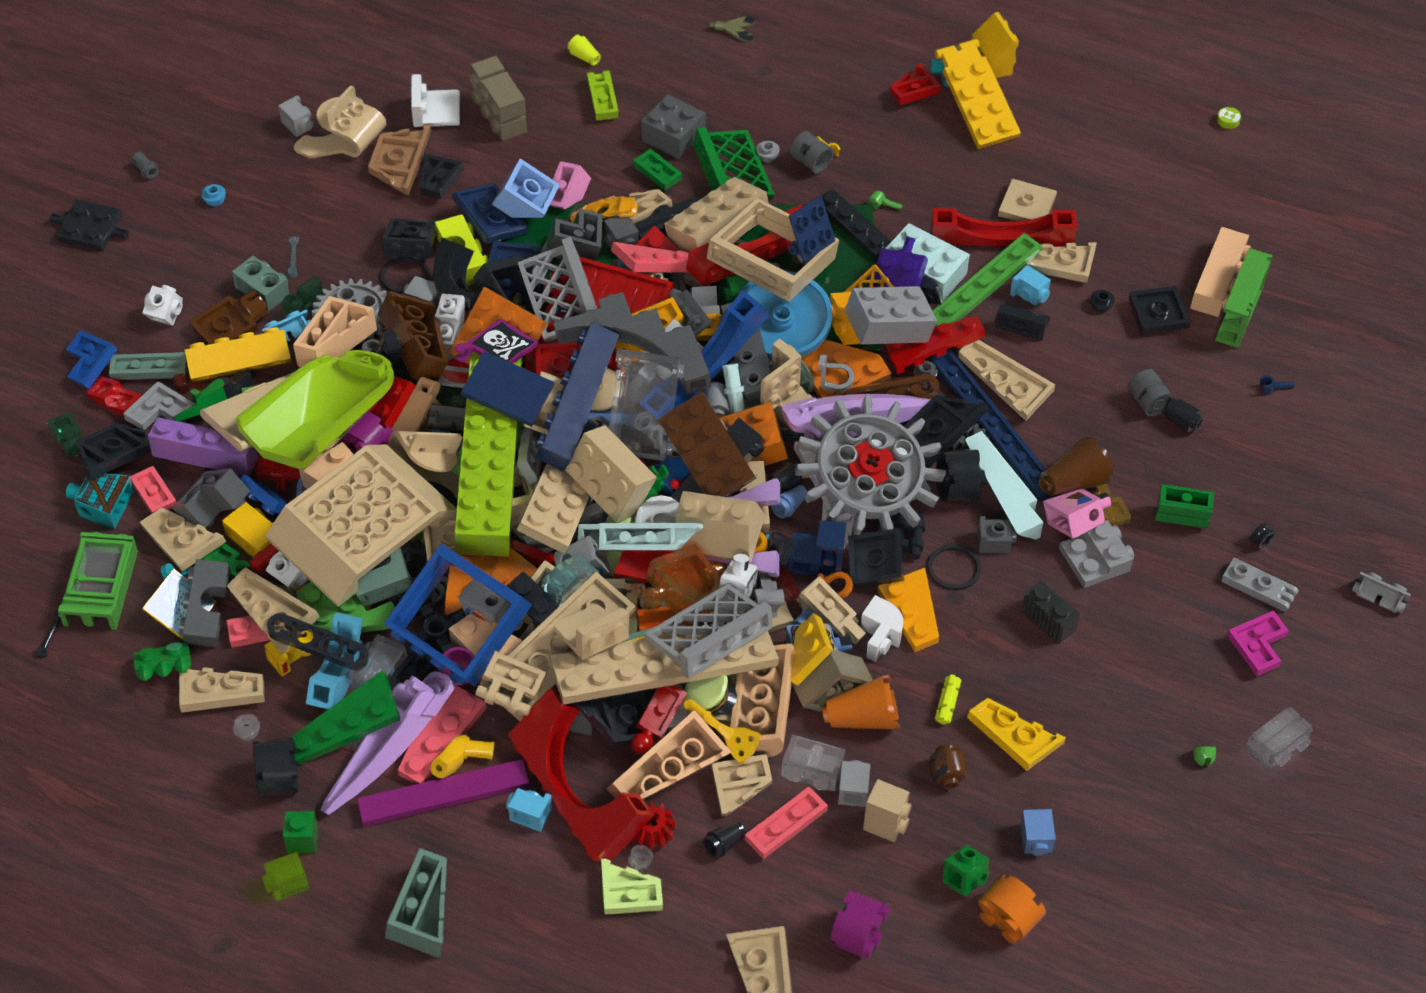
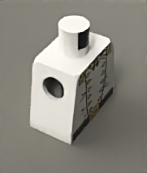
M734 555L733 560L721 576L719 589L726 584H730L754 601L755 589H757L758 567L749 564V557L747 555ZM727 595L719 601H735V599ZM718 609V614L734 613V609ZM738 610L737 614H745L748 610Z

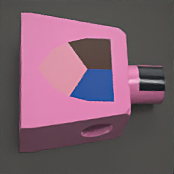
M1084 489L1043 501L1048 525L1072 539L1103 524L1105 521L1103 510L1111 507V500L1107 493L1104 492L1095 496Z

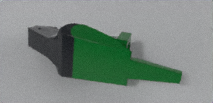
M247 370L237 372L230 378L221 377L216 379L206 389L190 390L192 401L195 404L173 416L174 421L179 422L200 415L201 409L241 394V388L249 387L253 383L251 373Z

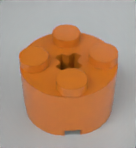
M1001 874L978 899L979 907L982 910L979 917L990 927L994 924L1002 930L1003 937L1011 944L1023 940L1044 917L1046 910L1042 902L1037 906L1033 900L1036 894L1027 885L1011 875L1006 879L1005 874Z

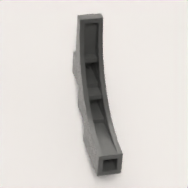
M623 292L599 299V309L588 310L583 314L566 317L553 323L559 345L577 341L581 330H587L591 322L619 334L617 341L636 346L654 355L667 365L679 379L687 395L711 387L710 373L691 326L676 327L669 332H665L657 309L645 310L632 316Z

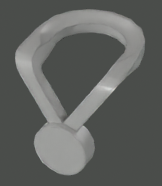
M820 355L819 370L821 371L822 389L828 391H844L849 389L854 382L853 370L845 364L827 363V355ZM826 367L845 370L849 374L848 381L842 385L826 382Z

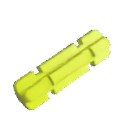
M955 675L945 678L944 688L942 689L938 709L940 710H937L935 716L936 722H939L941 725L950 723L953 716L951 711H954L958 690L961 685V679Z

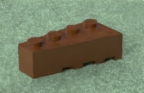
M388 291L377 314L386 330L393 329L401 345V358L413 380L419 381L421 377H426L438 382L448 360L438 318L435 317V304Z

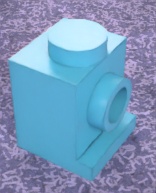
M1027 265L1012 279L1010 295L1014 297L1017 294L1025 301L1037 306L1040 302L1044 303L1050 295V279Z
M518 788L515 793L512 792L506 803L510 821L541 832L552 811L551 795L546 793L543 798L534 791H524Z

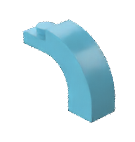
M337 612L333 615L331 632L362 643L359 640L363 618ZM329 641L327 652L333 653L339 648L338 643ZM344 646L343 654L340 657L343 658L344 652L347 653V646ZM357 651L355 655L350 654L352 661L356 662L360 652ZM324 659L318 672L310 677L306 704L330 709L344 698L355 670Z

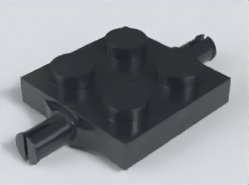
M76 199L67 215L52 213L50 216L51 223L62 224L57 234L59 242L104 251L107 243L114 236L127 239L129 236L128 229L117 227V223L122 215L118 208Z

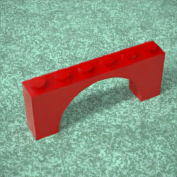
M549 688L531 708L528 716H524L508 735L514 743L515 750L528 763L527 766L530 772L536 775L541 782L543 791L551 795L552 800L556 804L557 812L571 826L572 834L585 847L587 856L594 861L608 859L612 862L654 815L639 794L622 792L612 802L597 808L587 806L576 797L565 776L563 751L569 728L580 710L574 703L563 705L558 689Z

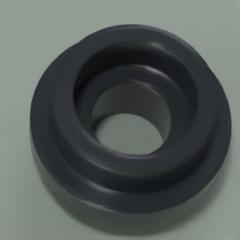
M1096 290L1090 297L1092 308L1097 312L1109 311L1115 302L1113 294L1107 290Z

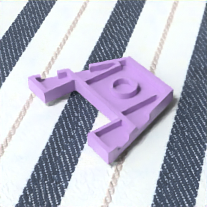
M777 478L730 498L755 501L759 507L780 504V482ZM777 551L754 553L749 564L756 565L758 572L766 573L772 577H779V554ZM700 555L703 562L728 567L732 561Z

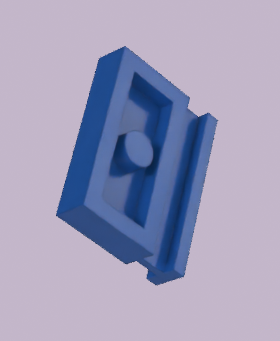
M245 474L241 477L240 480L250 490L247 496L254 501L260 500L263 503L261 507L271 515H275V513L280 514L285 505L288 504L287 501L263 482H259Z

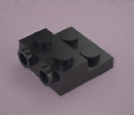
M391 218L382 238L383 256H389L392 259H401L403 257L415 260L431 259L434 251V239L436 237L435 222L437 221Z

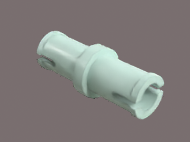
M738 363L722 366L726 385L724 394H727L730 414L745 410L742 394L744 386H741Z

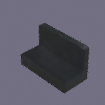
M1004 304L999 307L995 328L1042 341L1049 325L1050 317Z

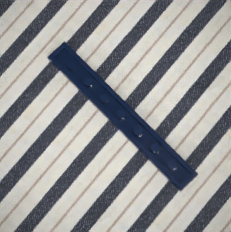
M948 349L946 354L940 357L935 355L929 357V362L933 363L938 370L937 375L955 398L965 399L967 403L979 404V402L987 404L989 410L976 424L978 423L979 428L986 429L989 441L1035 496L1037 502L1051 497L1044 493L1039 486L1040 474L1045 470V467L951 349Z

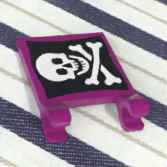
M499 319L468 342L457 344L455 351L458 354L455 355V359L463 363L470 357L473 351L480 356L485 351L510 363H515L537 347L538 341L504 320Z

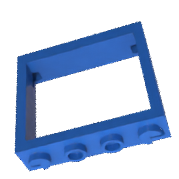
M441 543L384 624L393 630L390 635L402 644L405 640H408L412 643L410 649L423 657L427 653L432 657L430 660L431 664L442 671L447 667L453 671L450 677L462 685L467 681L475 687L485 673L494 652H499L532 605L522 596ZM450 565H453L511 604L466 670L405 629Z

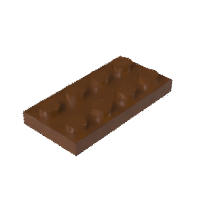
M702 391L658 419L704 494L729 497L757 479Z

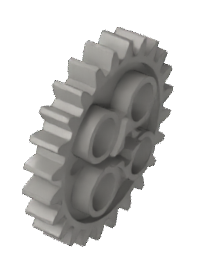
M352 279L349 280L348 284L340 280V286L336 287L334 284H330L331 290L323 289V296L317 295V302L313 303L312 317L315 316L329 296L374 308L377 330L367 338L372 340L374 339V334L379 335L382 333V329H386L377 313L387 294L385 290H380L379 285L372 287V281L364 285L362 279L357 284Z

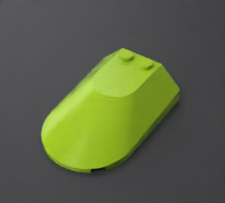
M362 350L344 351L343 356L330 358L329 354L318 357L303 365L236 417L238 430L263 458L304 470L337 444L388 392L394 381L391 363L380 354Z

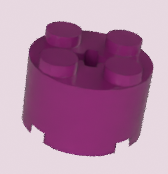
M367 412L338 443L343 442L354 455L366 445H388L389 437L393 431L389 426L384 429L379 424L381 419L373 413Z
M850 890L843 901L848 903V906H845L842 911L839 910L831 933V945L859 957L869 959L873 949H877L881 942L883 932H880L879 928L882 922H886L891 906L857 891Z

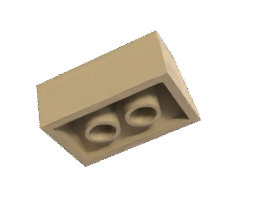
M683 491L675 515L676 523L703 524V529L697 531L678 552L733 560L736 554H745L749 557V563H751L765 514L755 501Z

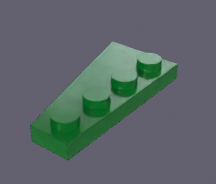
M381 670L290 738H293L295 761L301 766L399 721V711L387 674Z

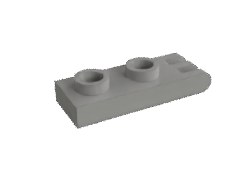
M524 427L522 429L520 448L518 449L519 455L516 469L519 475L525 477L528 484L531 485L538 482L541 460L536 459L539 449L535 447L539 437L536 433H533L534 430Z
M1235 557L1221 582L1284 612L1289 609L1290 604L1299 591L1297 587Z

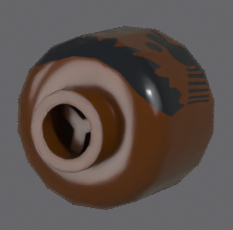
M939 746L931 754L929 759L931 778L935 783L941 784L943 788L952 789L958 787L959 783L967 778L966 756L957 746Z

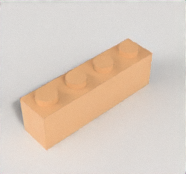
M1221 227L1194 292L1190 309L1219 317L1222 308L1224 309L1229 298L1228 292H1231L1236 281L1234 277L1238 275L1243 264L1241 260L1245 259L1248 249L1251 248V246L1247 245L1249 235Z

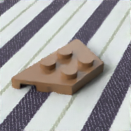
M423 125V130L410 132L409 128L398 132L380 134L368 166L369 173L400 192L409 195L431 133V126Z

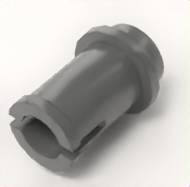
M136 152L132 156V164L141 171L143 177L152 179L158 175L157 163L150 161L144 153Z

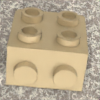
M778 339L772 345V373L761 382L760 405L771 402L774 409L780 405L783 399L789 395H794L800 388L801 355L796 352L793 346L787 345L781 339Z
M593 605L555 622L554 631L583 660L629 638V613L624 608H620L608 614L600 605Z

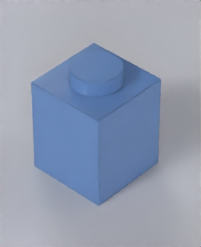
M1052 809L1023 810L1020 828L1024 854L1043 856L1052 853L1056 840Z

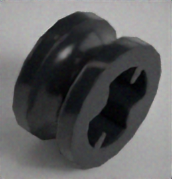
M1263 523L1253 531L1250 540L1257 542V547L1262 549L1274 539L1276 531L1274 529L1269 530V525Z

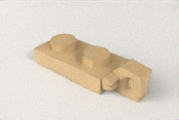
M821 577L816 578L800 593L799 597L825 623L830 624L832 630L839 636L849 635L851 642L857 644L866 634L857 625L859 622L856 618L857 613Z

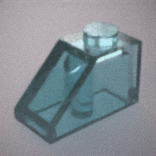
M577 555L560 562L542 579V589L561 605L595 572L599 574V571L581 555Z

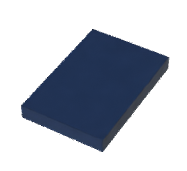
M495 183L453 192L452 196L453 201L485 244L525 235L528 232V226L522 218H512L492 205L500 190Z
M483 351L461 391V396L532 427L554 387V381Z

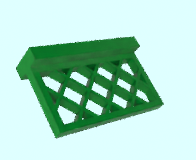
M697 127L693 146L711 191L716 190L729 179H732L725 174L728 170L737 175L736 178H743L751 182V185H757L765 189L768 200L774 198L773 189L748 130L708 133L706 127ZM743 138L745 143L741 145L733 140ZM718 140L724 144L720 147L712 141ZM730 146L738 151L734 154L726 150V148ZM744 153L750 156L752 159L748 161L740 157V155ZM723 155L731 160L727 163L719 159V156ZM737 162L745 167L741 170L732 164ZM751 169L757 172L758 176L754 177L746 172Z

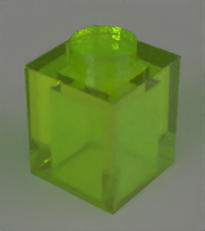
M297 852L264 863L267 875L261 877L266 892L273 891L276 901L309 889L306 874Z

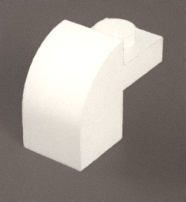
M876 595L862 613L861 629L873 635L867 645L866 658L876 662L881 654L885 655L891 645L898 648L902 637L903 617L901 612L895 605Z

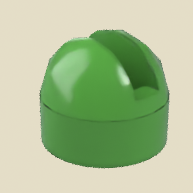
M1193 747L1194 760L1200 766L1204 764L1206 766L1211 765L1216 758V747Z

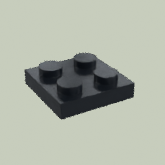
M1177 286L1129 292L1128 299L1142 335L1189 328L1190 320Z
M899 528L848 536L850 578L853 582V588L904 581L902 532Z

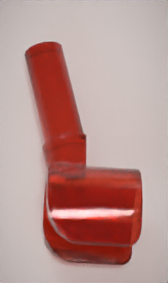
M183 374L173 377L174 389L178 394H184L193 388L206 389L210 385V383L187 382L186 376Z

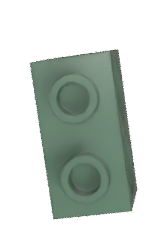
M251 256L232 271L235 288L244 295L250 291H256L258 295L253 298L260 295L265 301L268 311L290 296L288 280L285 275L280 272L277 273L267 262L260 261L255 256Z

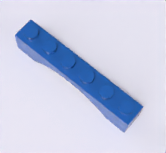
M744 290L726 309L715 333L701 350L710 373V381L769 318L763 306ZM674 375L658 384L640 404L658 420L701 391L687 395L679 379Z

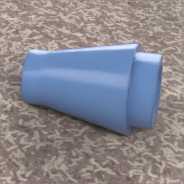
M797 485L795 488L780 493V504L771 505L775 515L780 518L791 517L803 502L807 494L806 488L802 485Z

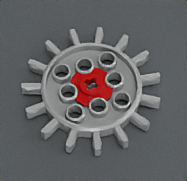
M865 395L861 405L862 414L851 416L841 399L836 400L833 408L839 421L833 426L815 413L810 424L821 432L824 437L821 442H817L801 436L797 444V448L816 454L815 463L797 464L795 469L796 476L816 475L819 486L807 492L804 499L808 503L826 495L834 504L828 512L826 521H835L842 510L856 516L853 526L854 535H860L863 531L865 518L879 519L882 531L893 529L890 516L899 512L914 528L920 521V517L910 506L914 498L934 508L939 497L921 487L923 480L942 482L946 475L945 470L925 467L924 458L938 454L941 449L940 442L920 447L914 436L920 433L925 420L921 418L906 429L895 421L900 411V403L897 401L890 407L887 417L873 414L871 395ZM847 431H854L857 433L858 438L850 437ZM877 439L882 442L883 446H876L871 440ZM896 448H903L908 454L902 455L897 452ZM840 453H847L852 459L845 460L841 457ZM889 470H897L900 472L901 476L895 477L890 473ZM840 475L845 479V482H838L833 476ZM864 483L868 485L870 490L864 491L859 488L858 484ZM887 491L892 493L894 495V499L886 498L883 495V492Z

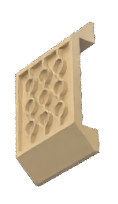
M366 445L285 505L266 534V539L338 607L358 592V580L432 522L440 528L456 515L457 508L388 445Z

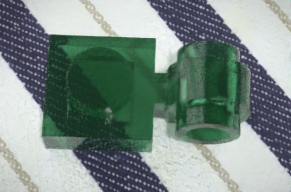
M314 276L296 287L297 294L286 295L282 300L283 313L288 315L294 311L302 312V307L306 309L313 305L314 302H317L316 296H323L322 281L317 276Z
M71 411L48 420L49 430L57 443H62L68 457L72 455L73 457L78 456L75 441L83 438L81 428Z

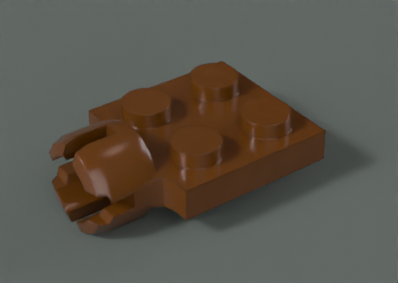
M253 290L239 299H234L230 295L189 320V323L207 345L215 344L214 340L228 337L229 340L239 339L241 334L255 333L258 331L256 322L264 318L269 311L266 309V303L260 295L253 298L258 295Z

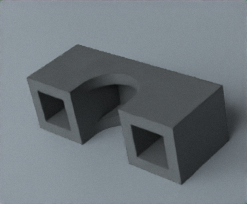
M196 559L195 567L189 569L188 584H191L190 593H185L183 609H187L186 618H181L179 625V634H183L184 643L217 647L221 626L220 613L208 611L202 605L210 597H226L229 579L228 563Z

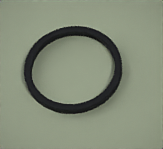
M408 257L390 260L381 271V280L385 288L403 294L404 289L394 288L385 280V273L393 264L401 261L416 262L425 269V279L429 280L430 278L429 268L423 260H415Z
M946 545L932 553L928 562V572L932 580L939 586L949 590H963L977 582L981 573V563L977 555L970 549L960 545ZM958 550L972 557L977 566V573L972 580L965 584L951 585L941 581L934 574L932 562L938 554L944 551Z

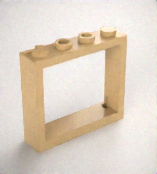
M756 198L709 240L707 259L790 302L836 258L839 239L835 238V242L817 253L812 260L793 276L733 244L755 224L791 242L796 241L788 217L790 214Z

